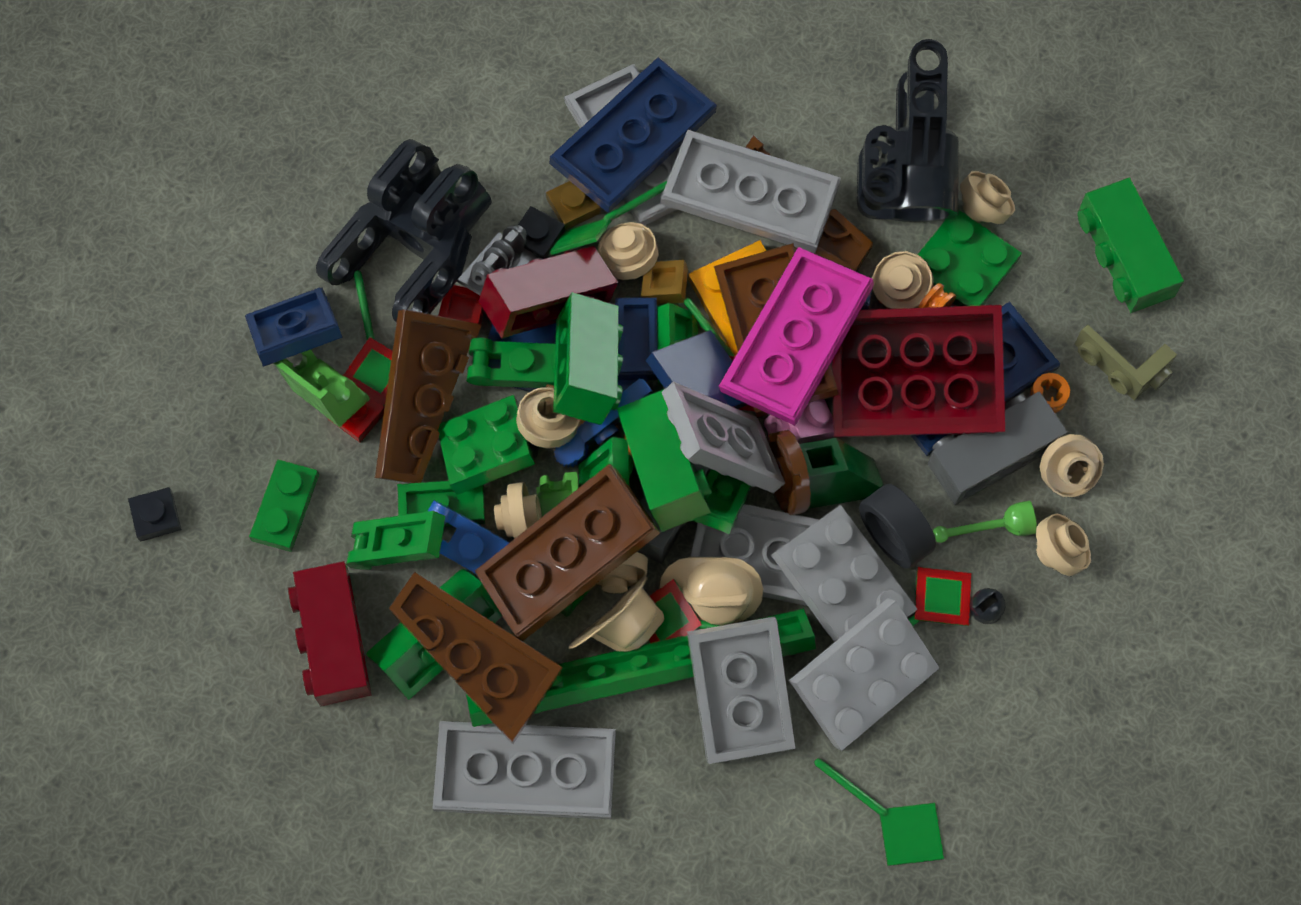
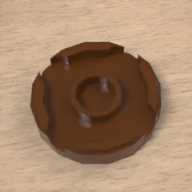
M789 430L770 433L767 441L785 481V484L776 490L773 496L779 508L789 515L804 513L810 506L811 492L807 465L801 447L794 434Z

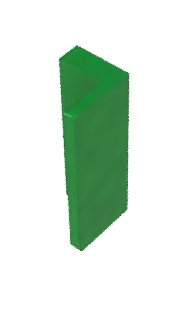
M460 569L440 587V589L493 623L502 617L501 612L482 582L464 569ZM401 622L366 653L368 658L387 675L401 694L408 700L443 670Z

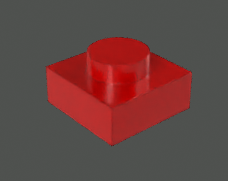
M454 285L442 299L438 316L481 324L484 309L478 301L480 295L467 287Z
M368 395L370 400L339 427L359 443L384 415L385 406L370 395Z

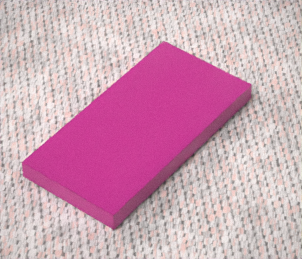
M798 247L719 385L720 391L796 426L874 286L873 279Z

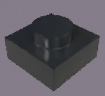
M530 206L518 223L527 233L524 248L542 259H546L549 256L551 249L566 231L565 224Z
M170 487L128 498L136 536L140 542L182 530L173 492Z

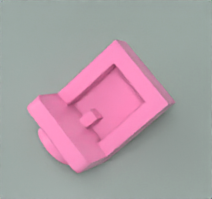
M825 399L808 403L796 426L772 415H769L764 421L768 435L778 431L789 430L794 434L799 444L834 437L833 416Z

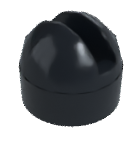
M981 589L971 599L970 612L974 619L980 623L993 624L1000 620L1005 612V599L996 589ZM994 597L997 602L982 612L979 606L989 598Z

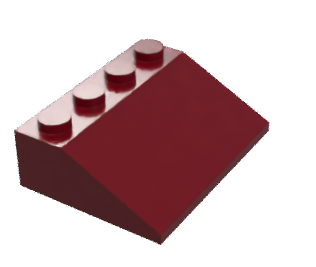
M1002 305L859 311L832 360V373L838 389V395L833 396L834 438L1005 433Z

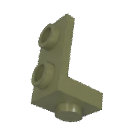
M1086 325L1080 331L1075 342L1081 358L1091 366L1097 365L1108 376L1110 385L1117 392L1123 395L1128 394L1134 401L1150 386L1155 390L1159 389L1173 374V371L1169 368L1177 354L1166 344L1161 346L1140 367L1135 369L1089 325Z

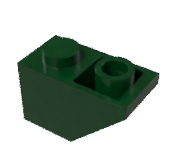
M838 438L799 444L806 461L811 495L808 509L866 499L884 485L874 458Z

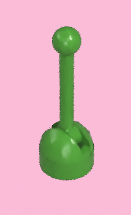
M1029 500L1009 506L1002 519L948 529L944 526H937L933 529V533L938 543L945 542L948 537L1005 527L1008 532L1015 536H1027L1036 534L1037 524L1034 509Z

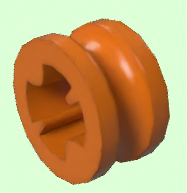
M938 283L927 293L918 308L951 307L956 299V295L953 292L945 293L944 285Z
M1042 374L1034 382L1030 396L1039 391L1043 394L1044 389L1042 386H1046L1047 390H1049L1050 386H1053L1058 390L1056 395L1058 401H1054V398L1051 397L1047 403L1053 412L1057 413L1063 409L1070 397L1069 384L1059 374Z

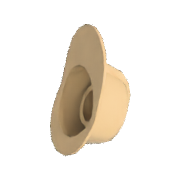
M682 558L669 565L661 577L660 588L672 579H675L683 592V596L691 604L699 619L713 625L722 626L744 621L755 613L762 601L763 585L760 575L752 565L737 558Z
M644 575L636 584L632 585L610 611L583 631L569 645V649L577 647L590 637L616 651H631L645 644L664 621L663 612L642 588L647 580V576Z

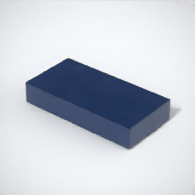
M615 298V305L618 306V324L623 326L622 337L618 345V354L623 357L618 380H638L639 378L658 380L646 362L649 355L657 351V298Z

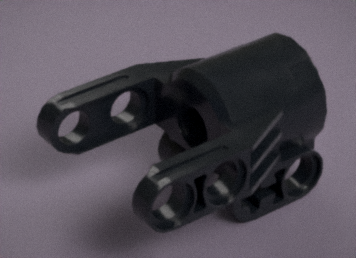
M921 40L915 44L910 52L908 71L903 73L896 88V130L891 126H876L867 134L863 148L859 153L857 161V207L860 213L867 218L902 222H935L958 216L959 139L952 131L946 129L948 56L944 46L937 40ZM922 50H931L938 56L939 65L934 70H923L916 62V55ZM906 81H907V93L905 92V89H904V83H905ZM926 90L923 96L916 98L919 92ZM934 94L937 96L939 101L938 107L935 110ZM907 119V124H906V126L904 127V126H903L904 121ZM880 136L886 137V142L879 141L878 138ZM879 156L885 159V162L880 167L873 168V165H878ZM879 176V180L872 181V179ZM887 178V179H888V183H887V182H884V181H880V179ZM872 190H880L886 197H878L873 194ZM864 196L869 202L881 206L883 209L871 210L865 204Z
M408 139L398 146L372 177L367 188V197L370 202L359 208L322 252L316 264V273L318 277L331 285L338 286L350 281L354 277V272L360 270L389 235L400 241L411 252L424 259L395 294V302L392 308L393 320L397 322L398 310H408L413 302L414 304L410 311L431 314L462 275L472 239L469 231L492 204L491 197L478 181L477 174L469 167L456 164L441 172L437 164L439 158L435 157L431 148L413 139ZM417 152L416 159L412 166L409 168L410 162L415 153ZM462 177L460 185L458 187H455L459 179ZM366 229L364 237L358 243L360 234ZM341 259L337 270L332 274L333 266ZM437 272H438V275H437L436 279H435L434 282L432 283L433 278L435 277V275H436Z

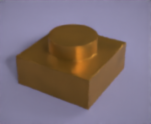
M570 181L546 192V199L559 221L565 224V230L601 213L600 206Z
M685 260L656 262L643 275L641 297L657 298V305L684 303L688 277V267Z

